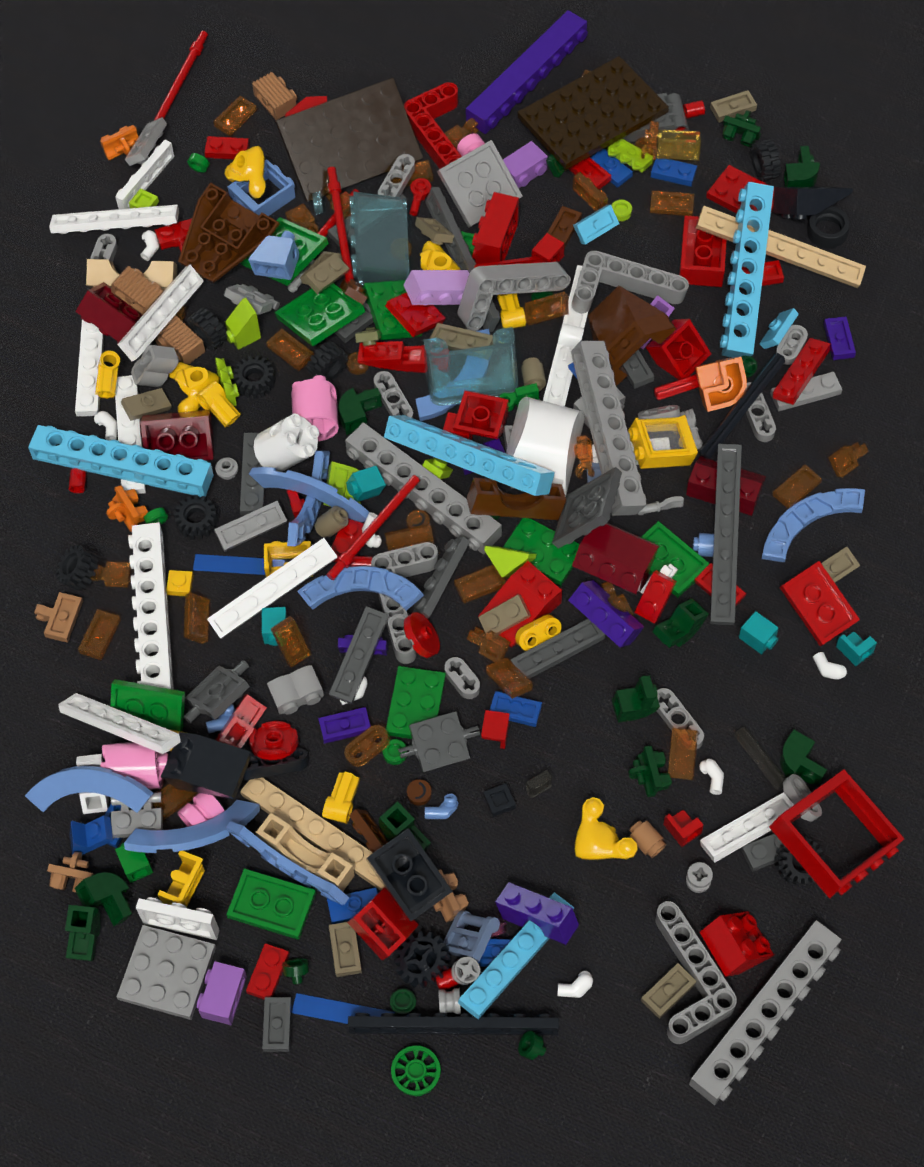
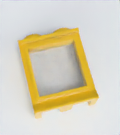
M685 415L676 418L642 420L635 418L628 429L630 441H632L635 459L638 460L640 469L689 466L698 454Z

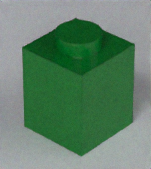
M124 843L115 849L130 883L153 873L145 853L125 850Z

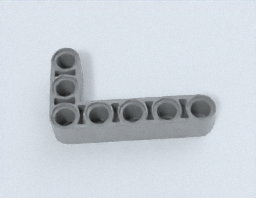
M590 251L586 254L571 306L578 313L588 312L591 308L598 282L614 287L621 286L628 291L654 299L658 295L668 303L680 304L685 298L689 283L686 278L680 275L603 252Z
M558 262L478 266L468 276L457 315L468 330L477 331L485 322L493 295L560 291L570 284L571 278Z
M424 542L379 553L372 558L371 566L378 568L385 566L389 572L404 578L434 570V566L438 561V550L433 543ZM426 555L432 556L431 558L427 559L423 558ZM402 561H409L407 564H401ZM378 593L382 611L389 616L386 625L395 657L400 663L409 664L417 656L416 651L412 647L414 643L412 639L408 640L404 629L401 631L395 630L396 627H404V619L408 617L407 611L393 599ZM392 606L399 607V608L396 609V610H390V609H389V608L392 607ZM403 647L410 648L409 651H401L400 649Z
M671 901L661 903L657 909L656 925L684 969L697 981L695 986L703 997L700 1001L674 1015L669 1021L667 1028L668 1038L675 1044H683L731 1016L736 1006L737 998L679 907ZM665 912L671 913L674 919L665 920L661 914ZM684 934L688 940L680 942L675 938V935ZM697 955L701 958L702 962L694 964L689 960V957ZM711 977L715 980L716 984L713 986L706 985L703 978ZM726 999L730 1003V1007H720L717 1000ZM699 1011L707 1014L708 1019L700 1021L696 1018L695 1013ZM677 1024L683 1025L686 1028V1032L678 1034L673 1030V1026Z

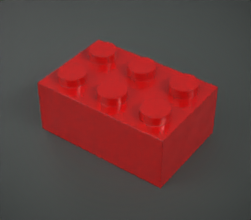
M494 192L491 200H487L485 217L481 216L479 221L480 230L474 234L472 245L475 246L472 258L475 259L476 264L504 261L506 259L519 222L518 197Z
M685 216L679 275L686 278L689 285L722 287L727 240L697 229L698 216Z

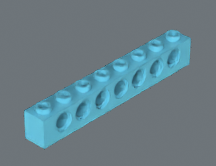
M748 182L739 192L738 201L741 202V207L736 214L738 230H735L733 236V243H736L735 251L731 254L730 263L733 264V270L729 273L728 285L731 286L730 293H727L725 299V306H728V310L722 322V326L725 327V334L721 336L720 348H723L722 356H752L754 352L774 186ZM750 205H754L758 211H753ZM747 225L752 226L755 232L749 231ZM744 246L750 247L753 253L747 252ZM742 267L748 268L750 274L744 273ZM739 288H744L747 291V295L742 294ZM736 309H742L745 316L739 315ZM734 329L739 330L742 333V337L736 336Z
M405 415L389 416L384 434L386 439L534 496L550 493L555 474L554 471Z
M38 425L28 447L34 460L77 468L87 472L185 494L198 495V497H206L214 476L211 463L203 459L194 460L180 454H167L158 449L149 450L139 445L131 446L122 444L117 440L100 439L95 435L86 436L72 430H59L53 426Z

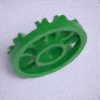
M423 1046L404 1048L395 1056L391 1066V1075L396 1087L404 1094L415 1097L432 1091L437 1085L441 1073L438 1058L431 1050ZM413 1051L414 1060H407L405 1054ZM419 1051L423 1052L421 1060L417 1059ZM430 1056L434 1063L425 1065L424 1060ZM399 1059L407 1063L406 1067L398 1063ZM395 1069H403L405 1074L396 1077ZM426 1069H436V1072L426 1073ZM430 1076L434 1078V1081L429 1085L425 1082V1077ZM407 1077L408 1081L401 1085L400 1082ZM422 1081L425 1089L420 1090L418 1082ZM412 1082L416 1085L415 1091L407 1089L408 1085Z

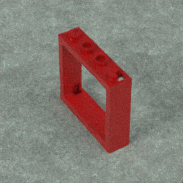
M845 769L786 810L769 826L829 899L836 893H839L840 896L853 887L850 884L853 880L856 883L863 880L869 874L866 871L869 868L872 871L876 870L885 862L882 859L886 856L888 859L893 857L899 851L896 847L904 840V837ZM834 792L838 794L882 845L880 850L840 880L792 824Z

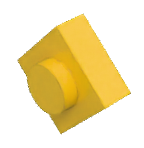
M169 570L166 588L167 595L191 596L193 572Z

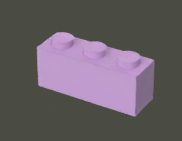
M412 270L404 283V288L412 305H460L469 272L468 270Z

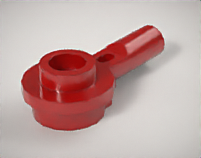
M424 178L415 179L411 183L410 189L414 198L409 214L412 216H417L421 200H425L431 190V183Z

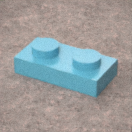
M606 205L573 226L581 244H587L617 226L619 222L612 206Z

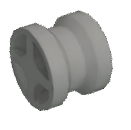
M702 862L692 864L686 876L688 888L696 893L705 892L710 887L713 877L711 868Z
M471 957L459 959L453 964L451 969L454 981L461 985H468L475 981L480 974L478 962Z
M454 988L452 991L438 989L440 1013L447 1014L453 1012L455 1015H460L461 1008L458 1004L460 998L459 988Z

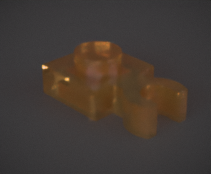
M304 203L285 212L288 221L315 233L319 232L314 216Z

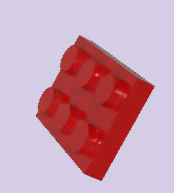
M728 165L708 190L706 198L737 214L738 209L741 207V202L738 201L741 188L743 189L748 182L768 184ZM774 191L771 212L774 210ZM750 205L753 211H758L754 205Z
M820 561L779 587L819 646L824 645L860 620Z

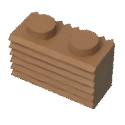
M270 72V74L263 76V78L257 79L256 82L253 81L254 96L270 112L275 120L285 116L296 105L297 96L292 89H287L282 77H277L273 72Z
M127 266L111 284V292L142 315L163 293L159 284L154 281H148L140 270L133 269L130 266Z
M176 315L155 339L158 346L175 348L179 361L186 364H191L198 356L205 353L202 339Z

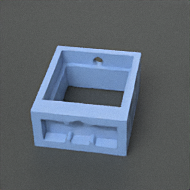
M265 160L264 180L269 179L280 189L277 193L258 205L247 194L249 192V181L236 180L227 187L229 196L233 201L257 215H260L262 212L269 216L295 198V184L290 177L282 174L277 165H273L268 160Z

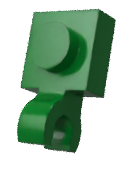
M537 383L515 388L513 393H503L499 395V398L509 400L508 412H510L515 405L518 408L519 402L524 397L539 400V389Z

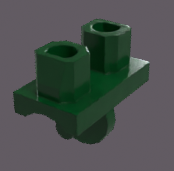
M746 110L744 115L737 113L735 118L725 115L723 120V139L733 141L736 133L743 135L741 144L751 148L755 140H759L761 137V127L755 125L756 119L750 118L751 111Z
M645 746L643 748L644 752L637 756V760L633 761L634 768L630 769L628 774L631 779H637L639 785L644 784L647 797H654L658 791L668 789L672 781L670 774H659L658 768H662L665 765L664 752L653 751L652 746Z

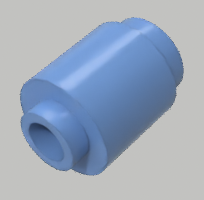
M699 533L698 537H694L693 550L697 551L700 556L713 557L714 534Z

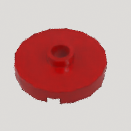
M418 612L411 613L404 619V632L408 640L412 639L414 643L412 645L413 649L425 658L438 654L440 641L435 628L423 614Z
M281 721L265 722L257 730L255 728L249 737L251 751L255 756L265 760H279L288 757L297 749L299 744L297 730L291 728L290 724Z

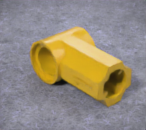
M517 293L497 295L501 309L500 315L503 329L507 330L526 326L523 307H520Z
M114 351L103 352L97 366L95 395H98L100 398L108 399L115 396L120 357ZM104 362H110L113 366H106Z
M215 381L196 394V399L200 406L205 410H210L225 428L232 425L241 415L226 398L222 386Z
M339 772L332 794L325 801L322 813L323 818L345 824L348 823L350 819L349 814L352 813L353 799L360 782L358 777L349 772Z

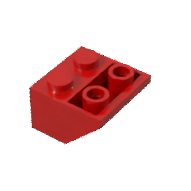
M385 887L347 922L381 960L390 956L419 925L415 920L410 922Z
M748 911L721 915L700 931L702 938L725 977L741 974L774 956L770 949V943L763 937L757 927L755 918Z

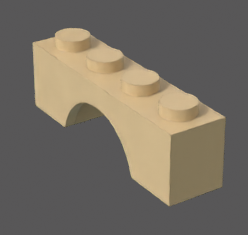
M87 259L86 285L93 288L104 282L111 287V284L120 275L113 262L104 259ZM151 261L149 268L143 273L144 277L148 281H154L159 284L164 292L177 277V264L173 261Z
M272 813L268 815L256 831L257 837L271 848L310 873L333 883L342 892L355 876L352 864L333 852L327 853L314 847L304 840L291 825Z

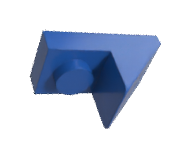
M101 816L87 824L71 821L70 841L72 855L75 851L81 852L83 855L112 842L111 818Z

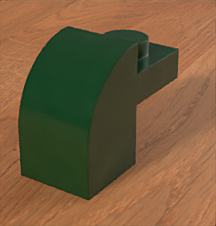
M800 146L798 163L785 165L783 176L785 187H814L816 184L820 162H814L813 154L810 155L809 146Z
M351 388L342 395L339 401V413L346 435L353 433L363 422L367 425L365 412L382 407L381 394L378 388L367 389L357 395L354 388Z
M690 599L678 605L670 619L656 625L653 633L669 648L674 645L681 647L696 634L709 613L696 601Z
M650 675L640 677L635 688L616 691L612 704L618 723L644 718L659 709L657 687L655 684H652Z
M793 729L784 744L780 757L781 769L787 778L792 774H798L805 782L820 786L827 769L808 759L815 741Z
M398 801L379 817V826L389 841L409 828L424 850L431 844L414 825L415 819Z
M102 872L83 879L74 888L83 906L97 907L103 904L113 926L123 923L132 914L128 901L122 895L129 887L123 879L115 874Z
M69 905L65 931L70 932L66 958L93 961L96 939L100 934V912L94 907Z

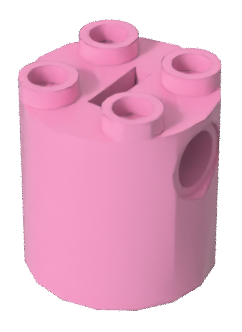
M321 375L314 376L313 379L294 382L291 392L292 414L296 413L304 417L311 425L318 428V441L332 438L339 429L335 386L326 381V378Z
M134 742L102 745V754L105 762H101L100 767L111 769L114 773L124 777L129 776L149 790L161 789L163 787L161 775L169 758L167 752L161 754Z

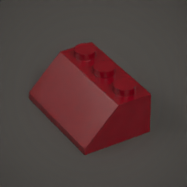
M104 282L89 289L75 311L81 315L82 320L98 327L102 334L117 340V344L143 316L113 294L111 287Z
M210 410L142 416L140 425L143 448L149 450L158 449L172 455L180 454L194 460H214Z
M699 457L689 478L686 496L712 504L716 503L717 461ZM741 469L739 512L753 515L766 476Z
M607 523L604 526L593 529L584 536L572 566L637 594L645 585L659 545Z

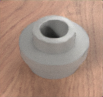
M222 458L216 463L215 470L219 477L229 480L237 474L238 464L232 458Z

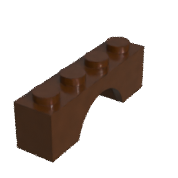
M473 478L467 495V502L470 514L559 520L566 497L562 484H552L550 493L547 495L534 496L529 493L513 495L501 491L495 480Z

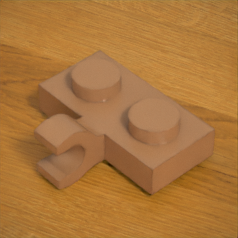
M59 592L53 608L37 604L34 614H37L36 619L48 621L44 631L46 638L68 643L83 603L82 597Z

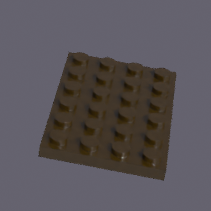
M618 56L518 111V118L567 170L668 113L669 106Z
M393 78L275 121L306 202L329 194L327 172L329 167L336 168L337 180L340 182L341 189L390 171L397 157L402 154L411 155L415 161L423 158Z

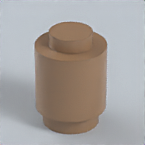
M638 821L629 830L632 833L629 838L636 841L637 847L651 858L658 855L666 846L663 842L664 838L648 821L643 823Z

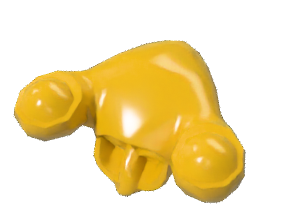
M254 146L245 151H240L224 172L226 178L231 182L236 180L249 181V194L254 199L260 198L266 188L263 177L265 158L262 148Z
M427 241L423 245L422 252L420 253L421 268L423 270H460L458 264L440 245L431 241Z
M178 362L177 367L169 373V377L175 379L181 390L188 395L177 406L178 412L198 411L200 404L196 399V394L214 381L219 383L220 377L205 368Z
M595 797L587 799L582 806V821L575 840V856L583 860L628 859L634 857L638 851L637 842L632 838H622L619 840L616 829L613 826L597 820L603 814L605 806L601 799Z

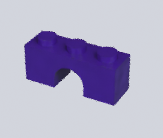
M594 580L582 582L568 601L620 648L631 645L644 626L628 611L622 612L613 607L607 600L610 595Z
M508 882L495 901L503 920L524 927L528 920L532 921L540 927L545 937L565 945L579 926L572 907Z

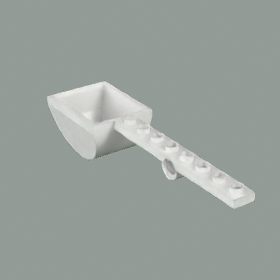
M577 265L543 401L524 397L519 402L506 454L554 471L552 484H562L565 497L585 420L582 411L565 407L573 375L568 368V365L573 362L571 351L582 340L588 312L578 313L571 306L582 270L580 265Z

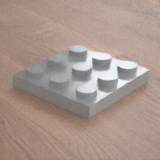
M492 140L437 171L468 228L478 223L481 216L485 217L486 202L488 199L491 200L494 192L518 198L523 197Z
M142 925L118 991L117 999L191 1020L205 982L206 973L215 953L216 945Z

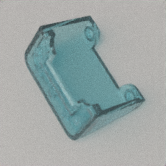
M513 327L502 328L494 332L493 345L448 351L447 343L443 339L432 338L423 340L426 379L430 399L434 404L444 406L461 403L464 391L499 397L503 393H513L515 388H518L516 344Z

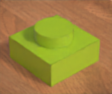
M140 188L130 200L129 207H154L159 203L158 196Z
M438 458L427 459L422 465L439 479L449 478L453 469L447 466L446 461Z

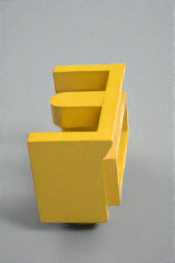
M280 541L264 544V570L266 578L281 568L272 567V559L295 558L311 547V541H303L296 547L287 546V542L282 543Z
M179 851L178 855L181 857L182 864L179 870L171 872L173 882L167 893L159 890L157 895L163 904L180 903L187 907L205 870L202 865V858L185 851Z

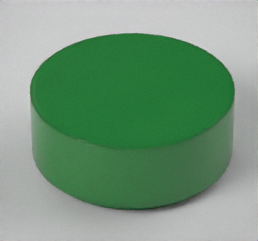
M192 153L187 161L188 165L197 172H206L209 167V161L197 153Z
M156 508L148 512L143 519L146 524L160 522V525L166 522L168 515L164 508Z
M398 739L387 741L383 746L384 760L391 765L403 763L407 757L401 759L399 755L407 751L398 753V748L406 747L405 743Z

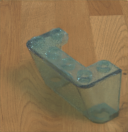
M354 191L353 196H349L351 209L350 225L351 228H355V235H351V248H355L356 253L351 255L353 277H358V283L361 285L372 282L406 281L410 274L406 198Z

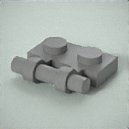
M245 284L230 286L226 288L224 294L225 297L231 299V302L236 305L242 299L247 298L257 315L271 311V309L277 310L280 305L278 301L274 300L273 296L269 294L264 295L258 292V289L254 286H247Z
M154 793L144 805V809H141L138 813L111 797L112 806L121 805V811H111L113 838L129 837L136 828L163 830V811L161 808H153V803L162 802V793Z

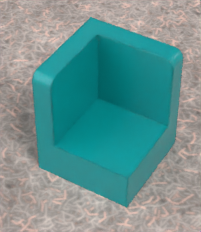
M852 632L847 637L842 634L838 639L836 647L857 666L873 654L877 642L871 636L863 641L857 633Z

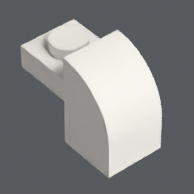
M102 754L79 756L76 759L77 766L100 767L101 762H103ZM88 792L79 793L83 814L106 812L108 810L109 796Z

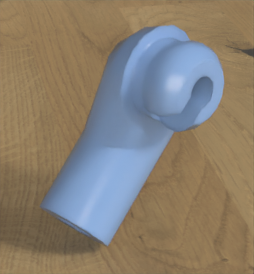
M233 704L218 719L206 722L208 734L223 729L235 710Z
M445 795L444 801L439 807H425V819L449 818L459 804L456 795Z

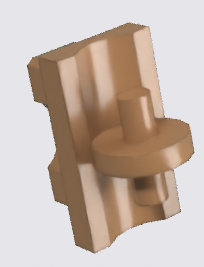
M78 851L73 853L72 858L66 856L63 858V864L70 865V868L49 864L47 870L51 873L50 887L65 890L68 877L74 878L75 882L72 890L74 893H76L74 888L83 879L94 875V873L79 870L80 867L87 869L89 861L82 860V853Z
M438 870L452 890L456 889L458 880L455 874H443L442 870ZM452 892L433 907L436 912L441 911L445 921L449 922L453 921L459 911L466 909L468 900L465 895L454 896Z

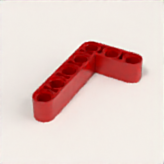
M451 82L439 85L409 99L404 104L415 137L439 169L462 157L434 120L458 106V87Z

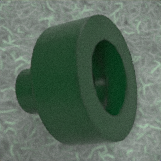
M290 959L282 964L283 975L292 977L293 984L302 983V975L309 972L307 959Z
M532 1031L526 1032L519 1042V1054L529 1060L535 1059L538 1055L543 1056L546 1052V1047L543 1046L542 1036Z

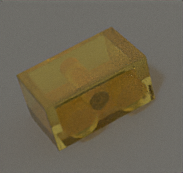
M658 130L657 158L699 161L700 132Z

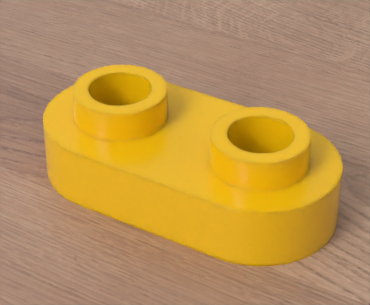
M544 615L521 627L515 636L516 643L523 650L528 651L560 634L561 623L552 615Z

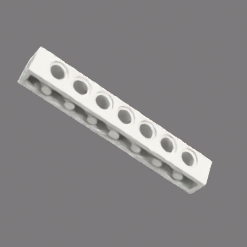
M160 522L132 526V535H128L130 549H133V555H130L131 569H134L135 575L131 576V585L133 590L136 589V596H132L133 609L137 610V617H133L134 630L138 631V638H135L134 642L135 650L140 655V659L136 660L137 674H141V681H137V683L174 690L163 532ZM144 549H150L147 552H142ZM146 569H152L149 572H144ZM153 589L150 593H144L146 590ZM149 610H155L151 614H146ZM150 631H156L152 635H147ZM151 652H158L155 656H148ZM159 673L157 677L150 678L152 674Z

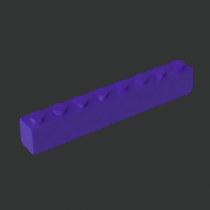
M567 10L466 108V123L484 134L490 129L495 128L500 119L507 116L511 109L517 103L519 104L529 91H533L537 83L545 79L549 72L555 66H558L567 54L572 53L579 42L585 40L588 34L587 21Z

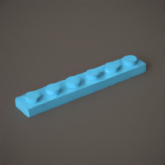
M555 892L550 896V899L568 905L574 910L572 905ZM528 921L459 998L458 1004L475 1018L479 1019L550 938L544 936L539 926L532 921Z

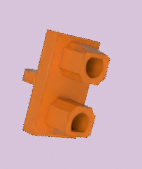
M134 125L124 126L113 135L101 137L100 142L108 160L123 153L128 155L138 139L136 127Z
M120 485L114 489L116 495L108 503L109 509L106 514L111 520L124 521L129 531L132 532V526L143 522V518L148 513V510L143 505L134 507V504H137L139 499L135 489L124 491Z

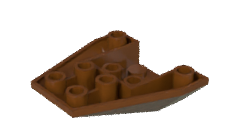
M210 182L198 199L178 261L184 266L191 265L199 275L214 283L251 255L265 237L272 236L280 223L262 212L260 215H257L231 199L228 192Z
M621 286L614 289L588 315L593 341L605 342L616 386L628 376L622 365L650 338L661 344L676 330L667 314Z

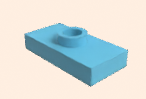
M792 308L779 313L777 318L769 324V330L759 344L764 349L779 345L798 316V312Z

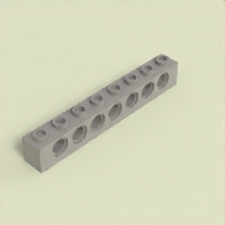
M580 341L571 351L601 474L615 467L622 472L619 482L620 486L616 492L611 514L612 516L636 515L646 506V496L643 493L641 476L637 470L635 453L632 451L630 434L627 431L624 420L625 415L621 408L619 392L614 381V372L609 362V353L606 350L604 341Z
M364 422L345 440L346 453L351 459L361 462L365 469L377 466L385 484L393 486L398 492L413 475L417 476L420 482L405 499L409 498L419 510L426 511L435 522L449 528V531L455 537L464 536L470 541L468 546L474 551L478 550L484 555L486 553L484 551L485 546H492L502 536V525L489 515L470 514L468 502L464 496ZM470 527H477V529H475V530H472V529H469V528H470Z
M816 920L693 1075L689 1085L713 1105L719 1099L724 1102L733 1090L730 1087L735 1079L740 1081L749 1068L746 1067V1064L751 1058L754 1061L757 1060L765 1049L761 1046L767 1038L771 1041L780 1030L777 1026L782 1018L787 1021L796 1008L792 1005L797 999L802 1001L811 990L808 987L813 979L818 981L826 971L823 967L828 960L833 962L841 951L838 946L842 939ZM808 951H817L820 954V958L814 959L810 957ZM799 969L803 971L805 977L797 978L793 974V970ZM777 990H787L790 997L783 998L779 996ZM762 1009H771L775 1016L772 1018L765 1017ZM746 1029H756L759 1037L752 1038L748 1036ZM738 1048L743 1052L744 1056L742 1058H735L730 1050ZM722 1068L726 1070L728 1077L719 1078L715 1075L714 1070Z

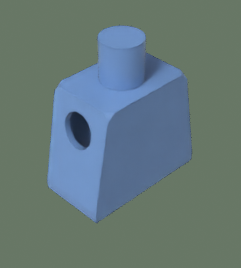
M284 231L281 237H265L248 259L254 275L286 280L292 279L299 259V250L293 233Z

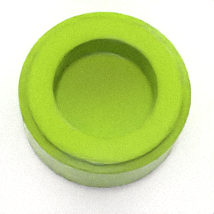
M616 200L612 203L611 206L618 221H626L631 217L632 206L628 201Z

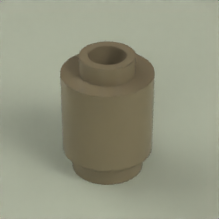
M538 358L524 360L521 367L524 386L537 383L538 389L541 391L546 386L543 364Z
M333 506L317 518L315 523L316 532L324 538L333 536L348 525L347 512L343 508Z

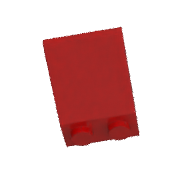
M529 561L510 576L479 614V616L483 615L516 595L522 596L531 617L498 635L511 648L517 644L515 636L521 627L544 615H549L561 604L562 590Z

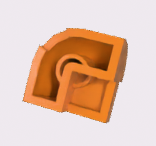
M742 357L722 359L695 367L700 387L698 388L707 412L729 407L737 403L747 388Z

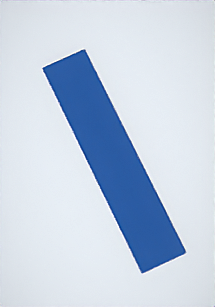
M195 554L193 571L265 575L264 558ZM272 559V567L284 566L285 560Z
M296 993L292 1009L293 1014L348 1024V1016H354L356 1013H368L370 1016H381L382 1013H395Z

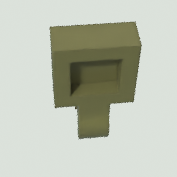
M371 327L366 328L365 331L357 332L355 334L356 343L363 342V346L376 344L377 340L381 338L380 329Z

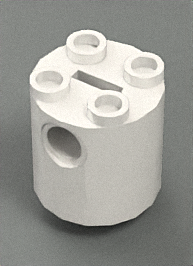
M294 413L257 434L254 440L255 456L263 467L276 468V471L283 472L314 455L317 450L319 430L304 417Z

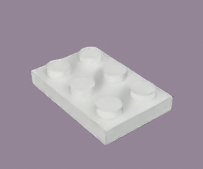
M148 897L147 900L138 899L136 910L144 925L217 940L220 930L211 911L204 908H197L196 910L187 909L185 905L180 903L163 904L161 900Z

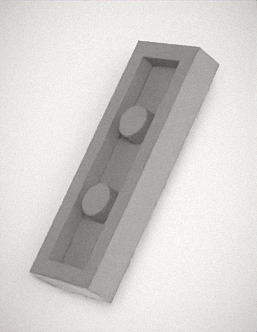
M163 117L146 124L125 158L129 166L136 163L142 164L149 158L148 154L155 148L156 141L163 135V130L167 125Z
M830 372L812 377L794 405L775 399L773 401L777 410L782 411L840 395L842 387L835 373ZM772 388V389H771V392H770V394H771V396H772V399H773V391L775 390V388Z
M275 501L214 529V532L225 552L287 523V519L278 501Z

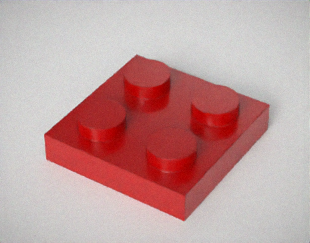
M407 292L388 300L385 305L412 337L436 327L437 323L443 324L446 319L434 305H412Z

